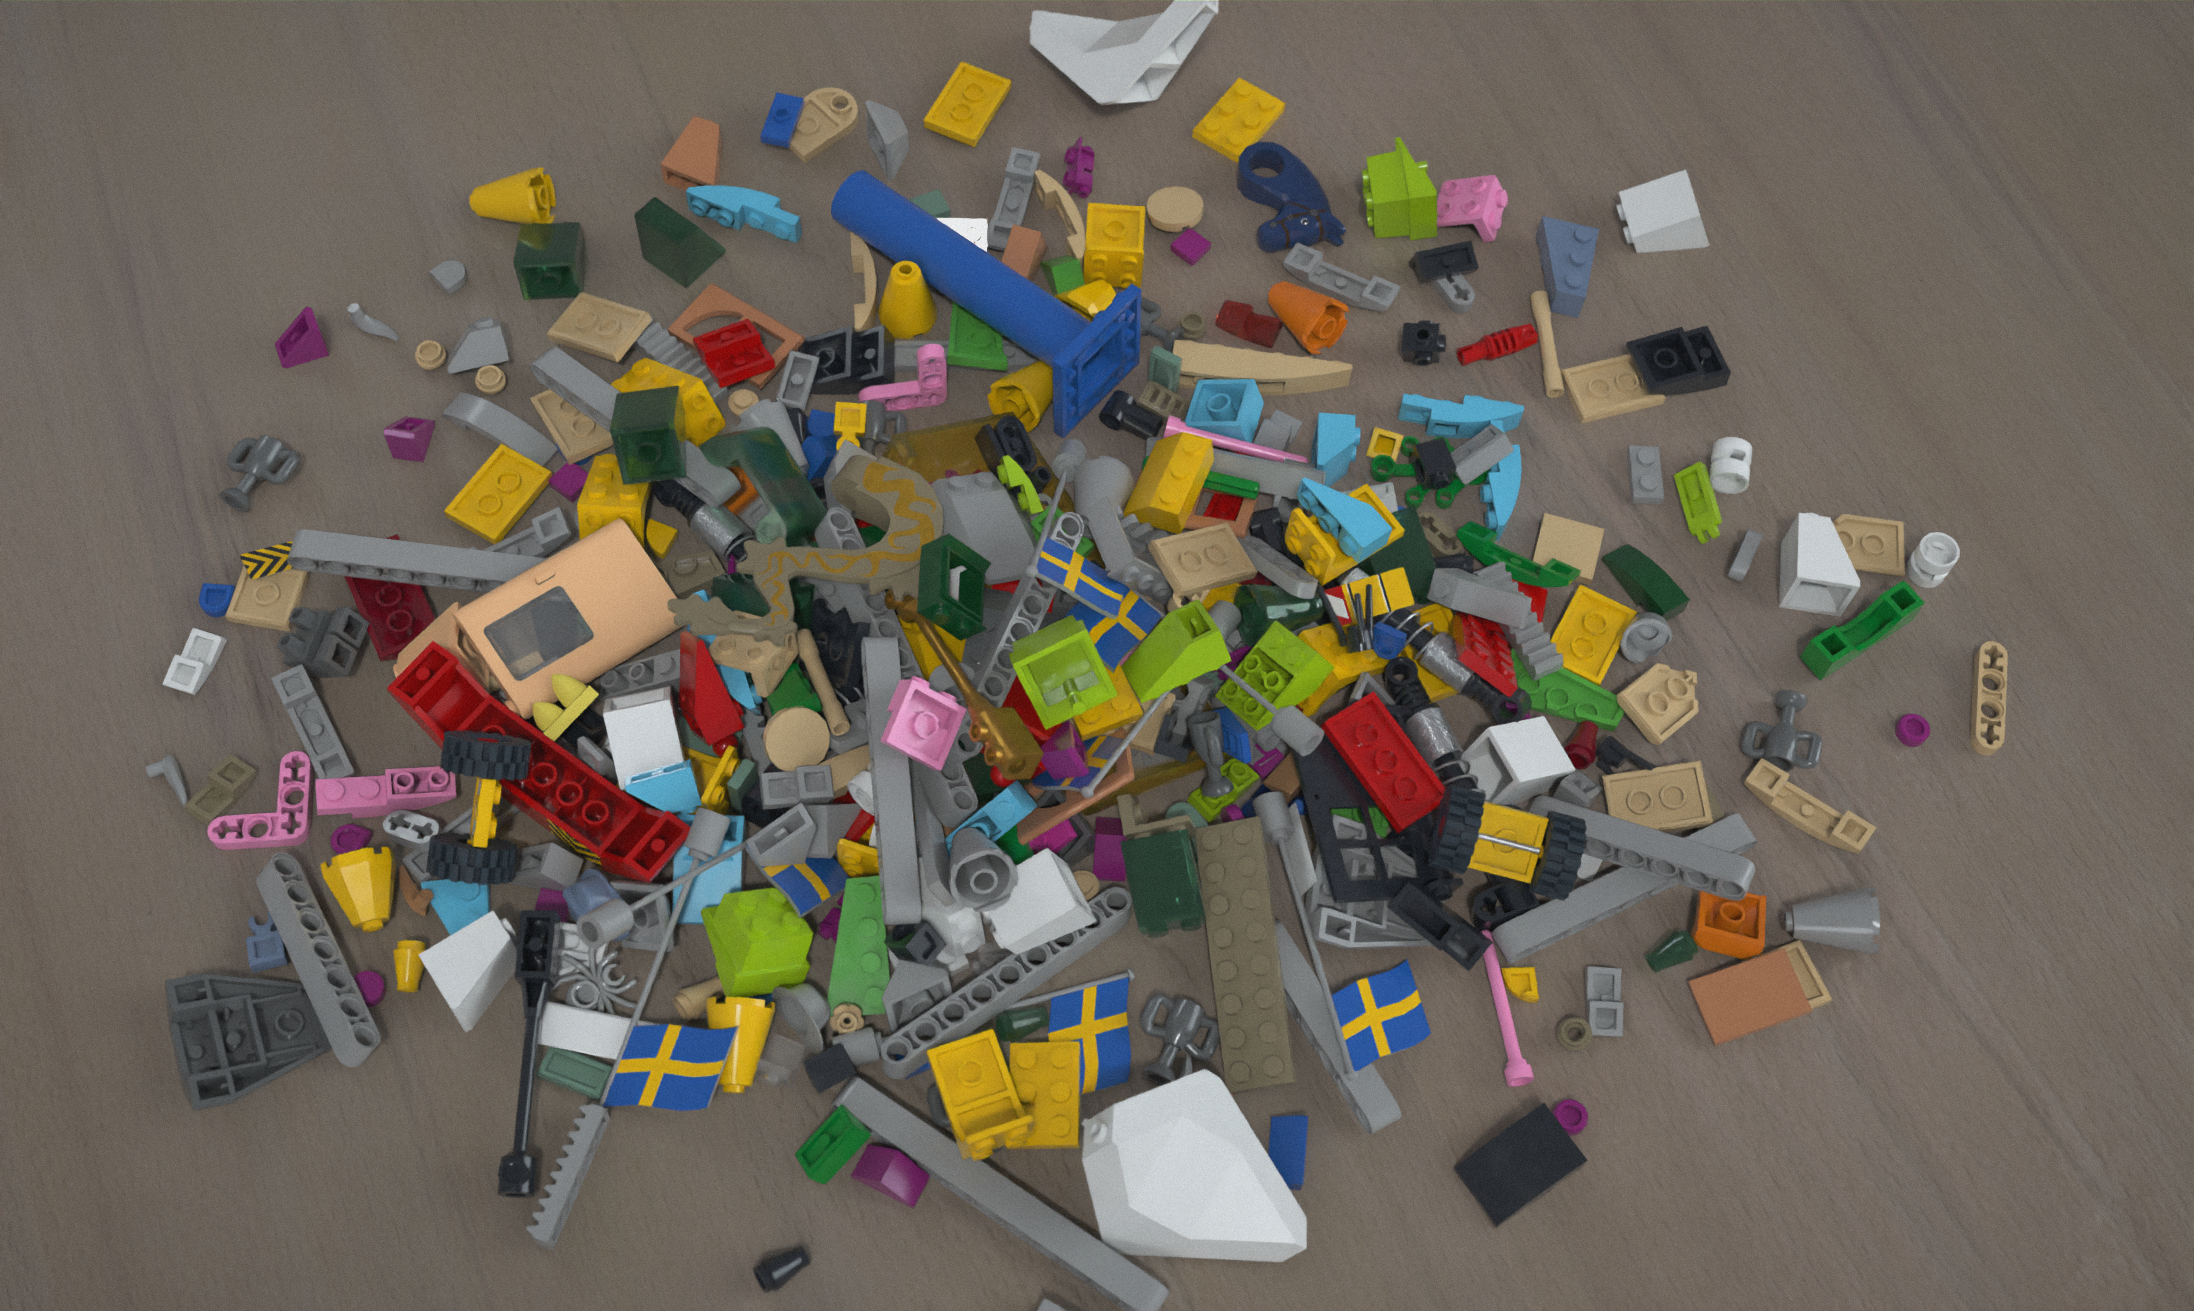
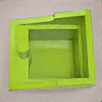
M1395 137L1394 152L1366 157L1367 169L1361 170L1363 201L1367 207L1368 228L1373 227L1375 238L1409 236L1410 240L1437 237V192L1426 173L1428 172L1427 161L1414 162L1402 139Z
M1073 614L1012 643L1014 652L1008 654L1012 666L1045 730L1076 715L1083 714L1085 711L1118 696L1083 620L1076 621Z
M776 887L727 893L723 895L719 906L702 908L701 916L716 958L715 966L726 997L745 998L769 994L773 992L774 988L779 986L790 989L804 983L810 968L806 957L813 933L804 917L799 919L791 903Z

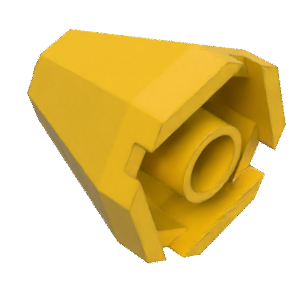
M1099 279L1059 293L1054 297L1092 322L1099 311H1104L1112 303L1116 293L1109 283Z
M381 847L382 854H375L374 848H363L336 855L331 858V866L326 861L320 864L324 880L353 927L356 929L362 928L364 933L384 928L383 923L390 920L396 860L394 852L390 847Z

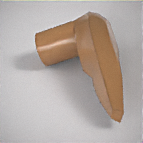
M400 865L399 881L403 897L413 911L425 917L427 905L433 899V893L429 889L420 890L408 874L406 866Z

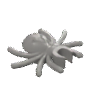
M589 947L590 971L574 958L564 954L561 955L562 961L572 964L584 974L576 973L561 977L555 981L552 990L563 983L577 979L580 980L572 984L568 989L565 997L567 1006L592 1011L598 1006L596 1011L602 1013L605 1004L608 1014L611 1015L615 1014L610 1000L626 1008H636V1003L628 1002L614 994H621L637 984V981L632 979L627 984L618 988L612 987L623 984L627 975H623L617 981L611 978V970L620 964L608 965L603 971V968L617 956L616 951H612L599 962L596 969L595 949Z

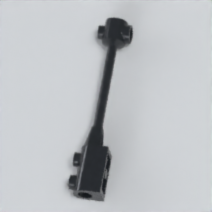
M521 910L514 978L521 985L526 1024L513 1151L501 1157L498 1169L497 1195L502 1197L530 1198L534 1196L537 1159L529 1154L527 1150L540 1020L543 1018L551 989L555 984L561 917L557 911Z

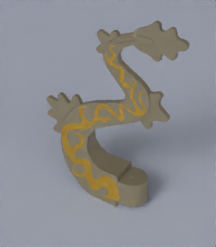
M853 455L832 480L831 491L840 504L855 512L856 518L875 525L886 532L880 542L868 548L849 550L787 547L784 537H778L769 544L747 540L744 542L747 559L737 564V571L742 574L753 575L755 587L770 609L769 614L756 619H738L737 615L727 608L719 597H713L709 602H705L698 594H691L687 599L674 598L668 600V609L676 614L674 616V624L676 626L691 625L690 634L692 636L748 635L754 636L755 642H762L767 639L776 647H783L786 634L797 632V625L793 622L794 604L789 586V580L795 576H807L851 584H869V593L872 595H877L885 589H890L896 601H902L906 595H910L918 600L921 546L943 536V509L934 489L921 474L883 456L876 461L867 456Z

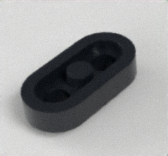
M1013 416L1002 417L993 427V432L1005 456L1009 455L1015 462L1018 460L1021 463L1019 466L1025 474H1028L1035 468L1037 456L1026 429L1018 418ZM1004 432L1008 433L1010 438L1006 437Z

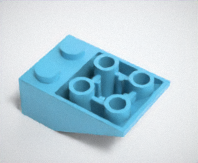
M677 814V817L691 827L695 815ZM724 815L730 818L731 821L717 856L747 840L748 830L744 816ZM684 845L674 855L673 881L689 872L694 857L688 855L690 849L684 847ZM746 849L693 878L676 924H704L701 916L702 908L719 906L724 894L743 891ZM709 856L708 861L712 860L714 857ZM700 860L698 867L705 864L706 862ZM684 883L673 889V910Z

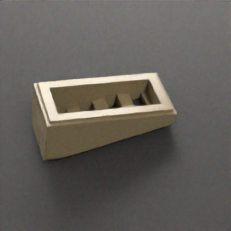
M1148 380L1138 399L1137 405L1164 418L1163 424L1167 425L1169 415L1174 416L1171 414L1174 408L1179 409L1174 417L1181 418V422H1185L1182 418L1185 412L1188 413L1191 402L1166 387ZM1163 403L1167 405L1165 410L1161 408Z

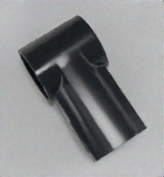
M1122 390L1114 391L1099 413V419L1106 427L1116 431L1123 428L1145 440L1150 436H1158L1164 418L1137 405L1135 399Z
M1278 507L1254 512L1249 525L1250 535L1264 541L1285 556L1289 549L1285 543L1283 524Z

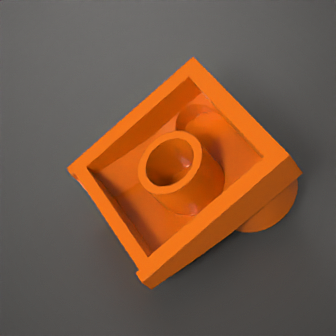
M1698 890L1695 924L1691 930L1692 940L1696 945L1705 950L1740 959H1749L1755 955H1760L1765 946L1766 896L1746 893L1744 899L1733 901Z

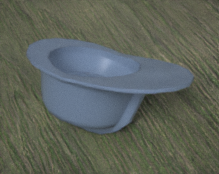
M594 868L586 870L581 875L580 881L565 888L562 892V896L567 902L568 911L576 923L580 916L611 899L617 898L624 901L605 876ZM631 930L615 938L613 941L624 940Z

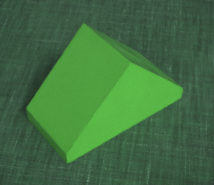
M1064 255L1040 263L1054 296L1085 284L1080 261L1075 257Z

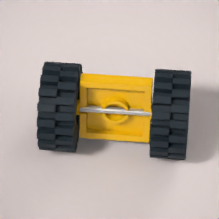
M454 730L453 732H445L440 768L445 771H452L455 774H464V776H477L469 834L451 833L449 835L441 833L439 835L435 834L430 838L426 872L429 875L438 876L437 878L450 879L453 882L462 881L467 884L478 883L480 885H487V883L500 885V883L507 884L513 881L517 846L514 843H510V841L495 838L497 818H494L495 813L492 812L493 805H499L501 785L499 780H521L527 778L532 745L530 741L514 738V736L465 730L463 732Z
M1454 785L1447 786L1432 829L1433 834L1428 851L1429 866L1458 874L1465 873L1468 867L1529 883L1530 892L1563 901L1569 897V892L1573 889V883L1576 882L1578 868L1580 869L1581 857L1585 849L1583 846L1586 841L1585 832L1587 826L1584 819L1555 811H1549L1547 816H1541L1484 801V794Z

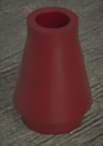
M1582 721L1564 748L1576 769H1586L1595 761L1598 726L1591 721Z

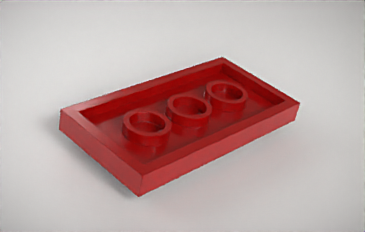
M1458 611L1452 618L1458 660L1510 698L1518 689L1513 666L1514 662L1511 656L1512 652L1508 645L1510 642L1498 631L1491 633L1483 627L1485 623L1478 616L1467 615L1465 612Z
M1374 691L1326 720L1320 726L1397 833H1400L1440 806L1446 788Z

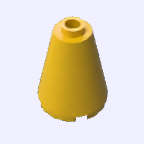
M535 167L475 187L469 197L470 207L480 217L539 227L550 226L555 215H550L551 207H556V196L552 179L549 174H543L542 171L545 170L543 167Z
M900 261L892 267L878 308L881 324L885 325L896 338L909 340L914 339L915 335L921 333L925 335L934 327L937 319V307L919 266L911 261Z
M1038 360L996 380L990 386L991 392L988 394V403L995 417L998 420L1004 416L1016 417L1023 423L1026 432L1032 431L1038 425L1053 400V369L1041 360Z
M716 997L707 998L706 1011L709 1030L739 1027L718 1085L723 1086V1092L742 1094L744 1093V1087L752 1086L776 1011L775 1002H771L765 1007V1000L726 997L725 1003L718 1002L716 1004Z

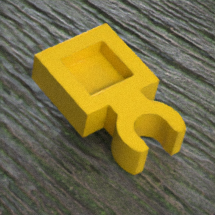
M836 402L834 435H842L837 441L836 451H838L844 440L860 448V443L855 437H865L867 404Z

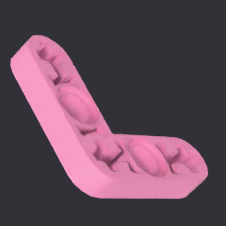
M927 344L917 350L918 380L866 387L858 394L859 403L865 400L879 401L886 406L887 411L908 410L942 404L947 399V369L943 347L939 344Z
M293 751L285 755L281 760L277 812L221 816L209 824L207 830L208 837L215 847L221 850L294 846L307 840L311 831L314 766L307 754L301 751ZM301 762V764L303 765V767H300L298 769V778L300 782L295 781V775L291 770L295 768L296 763ZM301 791L304 793V798L300 803L289 805L286 802L287 797L292 792ZM290 814L295 815V820L300 827L294 830V834H289L287 830L292 828L293 818ZM257 824L268 825V830L262 837L253 838L250 835L252 828ZM229 827L231 832L227 833L224 839H221L219 834L224 832V828ZM238 832H242L243 838L240 837Z

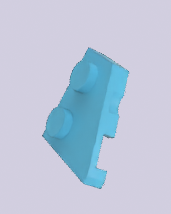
M450 879L421 882L422 890L429 889L433 893V899L430 903L450 936L490 912L489 883L487 885H480L478 883L467 884L462 881L453 882Z

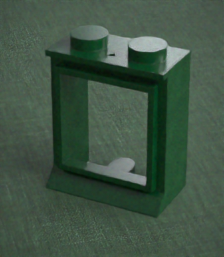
M949 533L922 545L917 612L960 641L985 631L986 627L982 625L985 573L991 562ZM962 565L966 570L960 572L957 601L948 595L949 570Z

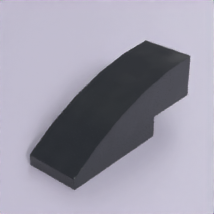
M1410 881L1388 906L1392 912L1438 950H1444L1468 971L1473 968L1493 943V941L1453 910Z

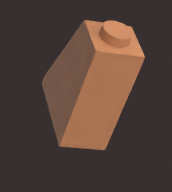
M693 116L660 164L664 183L686 191L689 187L719 185L722 153L720 125L711 120Z
M1013 224L1001 262L1031 282H1034L1048 247L1042 233Z

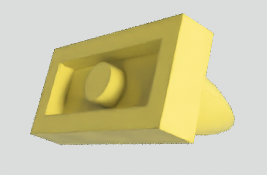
M553 674L551 680L553 690L565 709L562 710L560 707L548 702H535L533 704V717L536 725L544 735L553 741L599 695L590 685L586 686L579 680L562 674Z

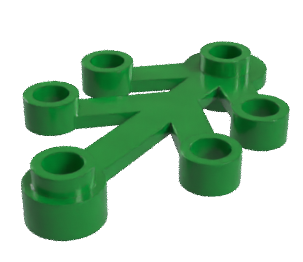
M1407 436L1402 440L1400 451L1404 456L1411 457L1413 449H1409L1405 445L1410 444L1414 446L1420 443L1417 438ZM1439 436L1433 439L1443 438L1450 453L1456 450L1445 437ZM1388 455L1376 456L1370 468L1371 476L1378 482L1389 481L1392 477H1417L1411 464H1396ZM1378 470H1384L1386 473L1379 472ZM1488 470L1466 485L1457 477L1447 488L1439 489L1435 496L1436 506L1441 509L1450 508L1454 497L1467 485L1483 483L1487 478ZM1420 483L1415 488H1410L1407 490L1404 499L1406 506L1412 509L1419 508L1422 505L1424 496L1432 489L1423 491ZM1410 496H1416L1419 500H1412ZM1445 496L1449 500L1443 501L1440 497Z

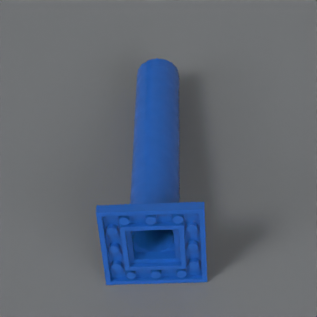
M864 170L856 171L841 184L836 192L831 205L833 220L896 263L911 261L917 264L927 284L1053 369L1054 433L1064 439L1139 364L1142 290L1134 284H1131L1124 292H1118L1112 303L1104 311H1099L1091 322Z

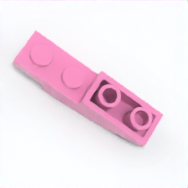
M440 766L385 769V775L315 779L317 815L352 813V819L389 815L396 810H418L456 798L455 773L445 771Z

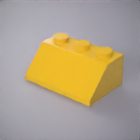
M1180 432L1156 441L1125 507L1123 518L1135 514L1139 523L1149 522L1152 527L1181 534L1214 462L1213 441L1187 432Z

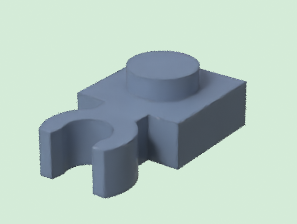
M268 912V922L264 925H257L254 916L249 917L248 920L249 927L254 935L246 938L249 966L252 973L288 965L286 947L270 912Z

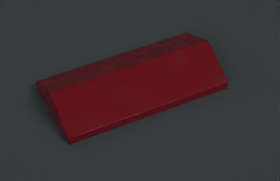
M398 534L385 538L400 540ZM344 576L361 617L369 622L367 631L381 662L398 659V654L435 621L420 585Z

